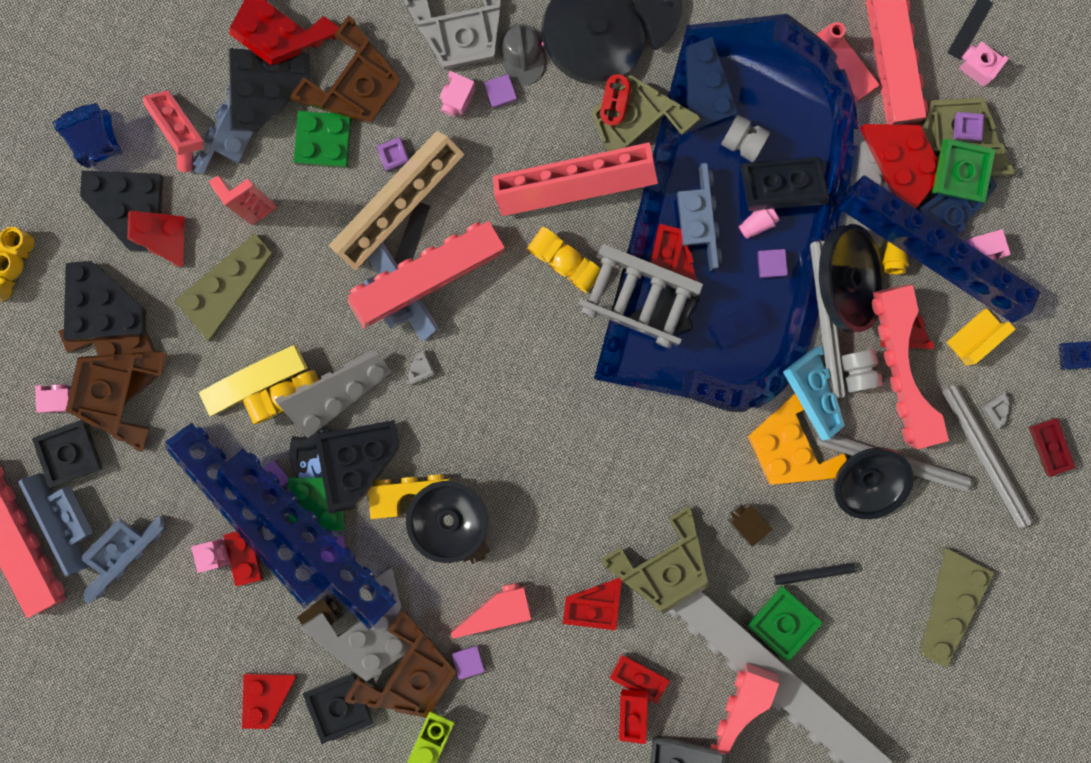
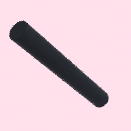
M853 562L777 574L774 575V583L777 586L855 573V567Z

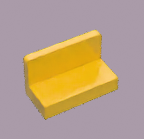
M983 309L947 341V344L966 366L974 365L1009 336L1015 328L1009 321L1000 323L988 309Z

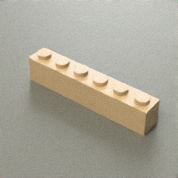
M436 131L328 246L356 271L464 156L463 152L448 136Z

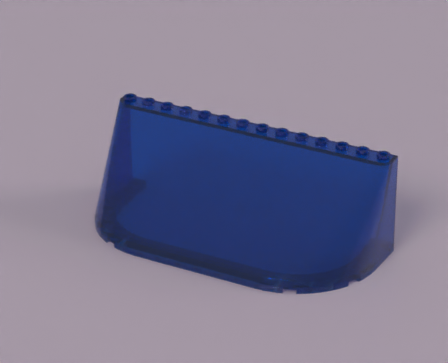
M789 14L686 26L668 98L686 108L685 47L712 37L738 113L689 131L684 136L681 135L666 115L662 118L653 152L658 184L644 187L627 254L650 262L658 225L663 224L681 229L677 193L700 190L699 167L701 163H707L708 170L713 172V186H710V193L716 199V212H713V220L718 222L719 238H716V247L721 249L722 264H718L719 267L716 271L710 272L707 244L689 245L688 248L692 254L695 276L698 282L703 284L699 294L701 299L697 303V308L691 317L694 329L683 334L673 335L682 340L679 345H672L671 348H667L657 344V339L609 320L594 380L725 411L746 412L753 407L760 408L778 396L789 384L783 371L807 353L819 314L810 244L817 241H825L829 233L842 224L856 167L858 145L853 144L854 129H858V120L851 84L845 69H840L836 62L837 55L824 40ZM739 114L750 120L752 127L759 125L770 131L754 162L820 157L829 194L828 204L773 209L780 221L775 223L776 227L746 239L738 226L743 224L755 210L748 211L740 168L741 163H751V161L740 156L739 150L733 152L721 145L737 115ZM785 249L787 276L759 279L757 252ZM624 268L622 269L612 312L628 275L625 273L626 269ZM644 276L637 279L623 316L631 318L634 312L644 307L652 287L651 279Z

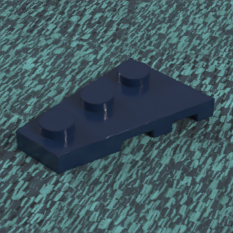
M710 37L685 47L686 108L702 119L689 131L738 113L713 38Z
M990 176L986 200L997 187L992 176ZM936 194L918 206L916 211L940 250L947 252L952 246L953 240L959 233H962L967 226V222L975 212L979 211L984 203Z

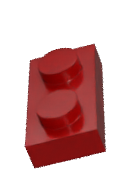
M252 528L224 534L223 537L235 587L263 580Z
M622 653L609 676V679L629 690L649 692V701L658 704L670 681L665 676Z
M622 689L620 695L619 741L646 744L649 692Z

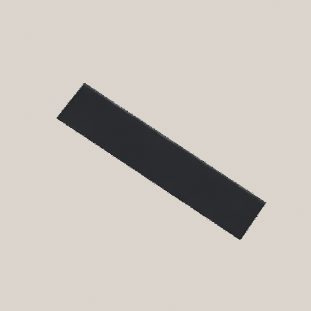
M989 0L976 1L947 53L959 60L962 59L961 57L969 47L993 2Z
M419 202L412 210L395 258L398 265L409 258L412 259L430 205Z

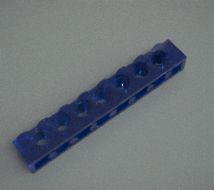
M863 175L846 192L839 206L840 210L1013 323L1032 313L1041 293L1039 290L867 176Z
M191 422L165 442V450L245 540L248 546L301 607L305 609L332 585L329 581L331 579L329 573L322 566L318 568L315 565L310 551L304 546L301 548L294 541L296 536L287 526L284 528L277 521L278 515L269 506L266 508L260 502L261 496L252 486L247 487L242 481L244 477L235 466L231 468L225 461L226 456L217 446L213 448L207 441L209 439L207 433L201 427L196 428ZM199 449L204 452L205 456L201 459H195L190 455V452ZM211 469H217L222 473V477L212 479L208 476L207 472ZM235 489L239 492L240 497L234 500L229 499L225 495V491ZM245 509H253L257 513V518L248 520L243 516L242 512ZM270 529L274 533V538L272 540H265L261 537L260 531ZM288 549L292 554V558L290 560H282L278 556V550ZM296 570H307L309 579L306 581L299 580L296 577Z
M244 448L241 449L218 469L216 478L370 630L397 603L393 592L388 587L381 586L375 580L374 573L366 566L362 567L355 560L356 556L347 547L343 548L336 541L337 537L328 528L324 529L317 522L318 518L309 509L305 510L298 503L297 496L290 490L286 491L279 484L278 477L271 471L267 472L260 465L261 462L252 452L248 453ZM248 475L254 476L258 483L254 485L247 484L244 481V477ZM267 494L273 495L277 502L268 504L264 501L263 496ZM285 513L292 514L296 522L287 523L283 520L282 515ZM309 532L314 536L315 541L312 543L305 542L301 534ZM321 552H330L333 555L334 561H324L321 557ZM340 571H349L352 574L353 580H343L340 576ZM360 590H368L372 595V599L370 601L363 600L360 596Z

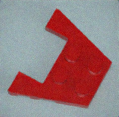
M244 0L229 31V35L272 66L301 54V50L311 46L313 48L323 45V41L331 38L336 40L335 33L339 27L323 16L308 30H305L269 4L268 0Z

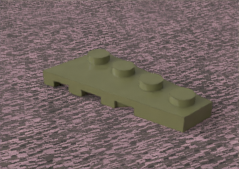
M254 233L174 302L207 341L211 342L221 324L225 323L230 316L229 313L237 302L241 301L246 294L245 291L257 279L274 254L261 238Z
M943 547L941 555L943 559L936 577L935 595L932 596L930 617L926 622L919 654L947 668L994 572Z

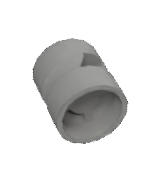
M738 114L721 145L733 152L739 150L740 156L754 162L770 131L759 125L752 127L750 120Z
M876 349L841 356L844 371L849 372V376L846 377L848 392L883 386L881 373L875 370V366L879 364Z

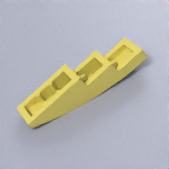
M293 345L202 390L199 394L209 416H213L235 404L242 403L243 399L265 389L268 391L271 387L288 380L308 368L297 345Z

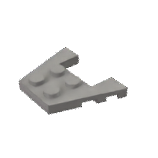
M403 0L444 70L495 59L501 0H483L484 7L431 18L428 0Z
M391 568L386 569L369 581L383 605L338 636L323 613L318 614L300 626L302 631L317 641L364 681H368L404 656L410 646L409 643L388 632L389 626L402 608L394 573Z

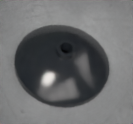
M875 447L860 451L846 460L838 470L833 484L835 500L845 513L858 519H876L886 516L899 508L909 496L914 481L913 471L906 458L895 450Z
M448 480L435 482L420 490L411 501L406 515L407 534L412 545L424 557L439 563L459 562L471 556L484 541L488 529L487 510L480 496L469 486ZM450 515L453 517L454 522L452 525L445 523V516Z

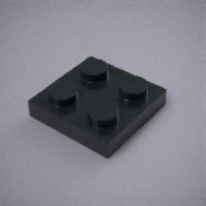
M83 420L32 438L49 488L60 486L103 469L87 422Z
M354 672L302 693L321 744L373 723L366 704H350L345 702L346 694L357 679Z

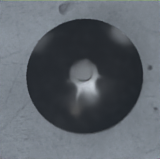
M551 0L542 19V40L548 56L565 75L581 83L604 85L615 74L625 76L639 60L645 42L643 20L633 9L635 4L632 0Z
M858 224L841 225L834 228L825 239L819 260V287L825 310L834 325L847 333L864 332L873 326L878 318L872 307L873 292L881 291L885 288L884 269L877 244L871 234Z

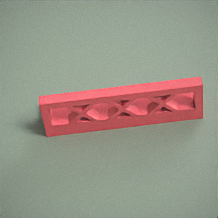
M219 176L209 181L223 204L251 225L278 208L274 201L249 179L235 188Z

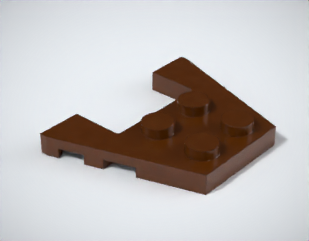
M348 15L336 31L335 37L356 51L353 58L328 92L323 91L303 77L290 98L292 101L372 124L399 86L401 80L382 55L375 50L368 37L357 27L354 19Z
M64 329L58 331L67 353H73L94 344L98 355L155 351L147 330L146 336L74 342L64 340ZM133 370L125 405L132 397L143 391L159 376Z
M167 351L79 357L65 411L96 428L99 427L108 432L115 439L133 446V449L143 452L149 427L122 422L121 417L132 371L162 376Z
M401 608L389 626L388 632L411 645L382 690L357 677L345 696V702L350 704H366L368 707L377 709L382 707L392 709L394 712L427 718L429 712L434 709L456 674V669L407 612Z

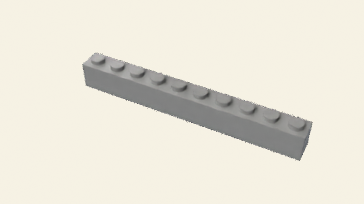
M702 591L668 611L676 620L682 617L689 623L686 628L695 637L699 638L702 635L709 642L706 646L715 655L719 656L722 653L729 659L726 664L737 674L739 670L744 671L746 663L778 674L779 686L771 705L778 711L783 707L789 713L787 719L798 729L803 725L809 731L807 736L817 746L820 747L824 744L829 748L830 751L827 754L836 763H892L885 754Z

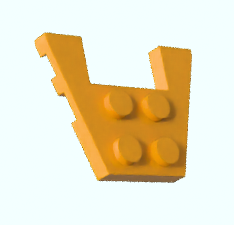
M795 393L747 436L767 481L771 485L833 479L847 460L845 454L841 453L818 464L796 416V413L803 411L804 408Z

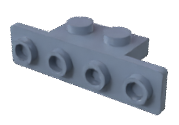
M228 85L227 90H226V94H228V95H229V85ZM229 96L225 104L221 103L215 113V117L218 119L214 127H210L205 134V147L203 151L199 150L193 160V165H195L193 172L197 174H204L214 152L235 163H239L253 133L250 131H230Z
M701 163L699 167L701 189L678 192L677 198L683 246L707 244L709 270L711 272L718 269V264H722L721 249L716 247V238H719L718 222L713 220V212H716V199L710 193V186H713V172L708 170L707 163Z
M383 242L368 257L378 275L384 271L391 273L398 269V264ZM377 275L366 279L363 282L365 286L374 282V278ZM421 299L384 318L390 329L409 320L422 341L428 339L439 329Z
M41 473L21 479L19 485L64 575L69 576L87 568L88 564L82 561L83 554L77 543L93 534V531L71 487H64L52 494Z
M159 515L142 533L119 518L82 555V561L100 573L84 591V601L87 604L94 598L99 599L106 592L107 585L113 579L118 580L125 573L126 566L132 560H138L145 552V547L151 541L155 542L162 536L165 530L163 517Z

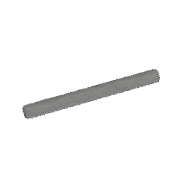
M817 241L810 244L825 364L831 377L828 379L831 393L835 394L836 398H842L846 395L838 330L825 310L819 287V260L825 241Z
M957 385L945 388L943 390L945 398L1016 525L1019 528L1029 526L1033 522L1030 514Z
M818 435L816 442L819 446L851 456L860 451L874 448L836 435L824 441ZM906 458L914 476L962 491H968L970 488V477Z

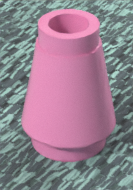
M773 209L755 210L738 227L745 238L749 239L776 227L775 223L780 221Z

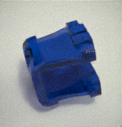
M97 103L77 107L73 111L62 114L60 118L52 122L56 132L69 145L74 158L81 166L91 168L99 162L122 153L113 131L112 117L107 109L101 110Z

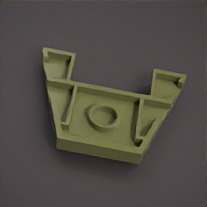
M632 75L627 78L632 85L626 118L621 125L612 127L602 121L600 116L602 101L591 110L607 151L630 147L665 115L683 136L702 120L695 113ZM620 84V85L615 89V91H616V98H615V99L618 98V93H619V91L625 89V86H624V85ZM614 103L613 110L607 112V116L611 117V121H613L614 117H619V112L615 109L616 103Z
M984 97L931 100L928 103V112L923 120L922 129L934 153H940L944 139L953 140L954 121L957 112L984 114L983 140L979 143L961 142L996 149L991 171L992 177L1011 176L1014 174L1012 164L1009 165L1005 156V147L1003 143H1000L995 132L996 126Z
M689 506L668 518L681 541L635 569L630 564L621 547L600 559L604 567L662 614H665L710 586L693 514Z

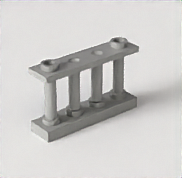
M602 244L597 258L602 259L601 264L603 265L588 302L582 299L578 302L577 307L582 308L581 313L592 318H596L599 315L657 339V344L667 348H671L672 345H679L682 339L673 336L682 310L687 298L690 299L691 296L695 297L700 294L703 284ZM619 266L626 269L625 273L628 275L612 312L598 306L612 269ZM644 276L651 279L652 287L637 322L623 316L637 279ZM666 286L676 289L675 293L677 296L662 332L648 326L662 288L665 289Z

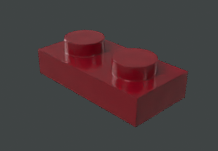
M1051 418L1028 426L1047 477L1076 468L1058 418Z

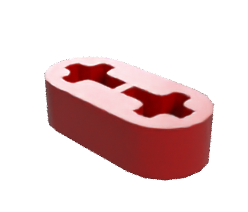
M615 74L607 80L602 100L601 119L605 124L612 127H617L624 122L629 105L632 85L623 75ZM619 80H621V84L625 86V89L620 90L618 98L615 99L616 91L612 88L613 85H617ZM614 103H616L615 109L619 112V117H614L613 121H611V117L607 116V112L612 111Z

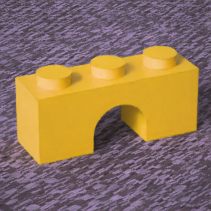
M444 474L428 475L427 481H417V476L401 478V483L391 484V479L376 480L375 486H372L368 491L371 519L400 516V502L406 494L416 495L426 486L439 481H450V478L444 479Z

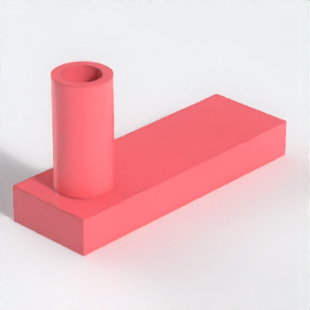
M835 22L812 37L810 43L857 103L875 90L879 83L843 37L846 31L845 26L840 22Z
M169 90L143 96L144 106L177 153V169L181 172H190L193 169V151L203 149L202 138Z

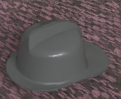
M519 23L510 26L504 31L500 40L503 68L506 75H509L510 80L518 85H529L536 82L544 70V55L540 35L532 26Z

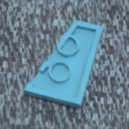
M818 346L784 370L783 373L821 440L824 441L834 436L845 425L836 395L831 393L827 381V379L831 378L828 368L824 369L820 357L824 355L822 346Z

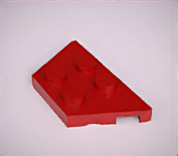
M862 125L859 129L905 219L911 216L934 186L938 160L921 125Z

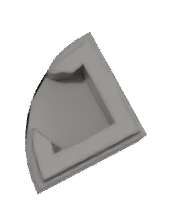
M425 350L418 353L410 365L408 376L411 385L436 375Z
M1006 392L1000 393L981 407L995 429H1000L1007 421L1010 401Z

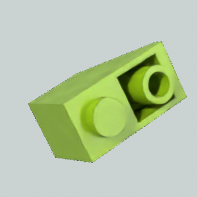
M430 711L407 762L437 763L455 722Z

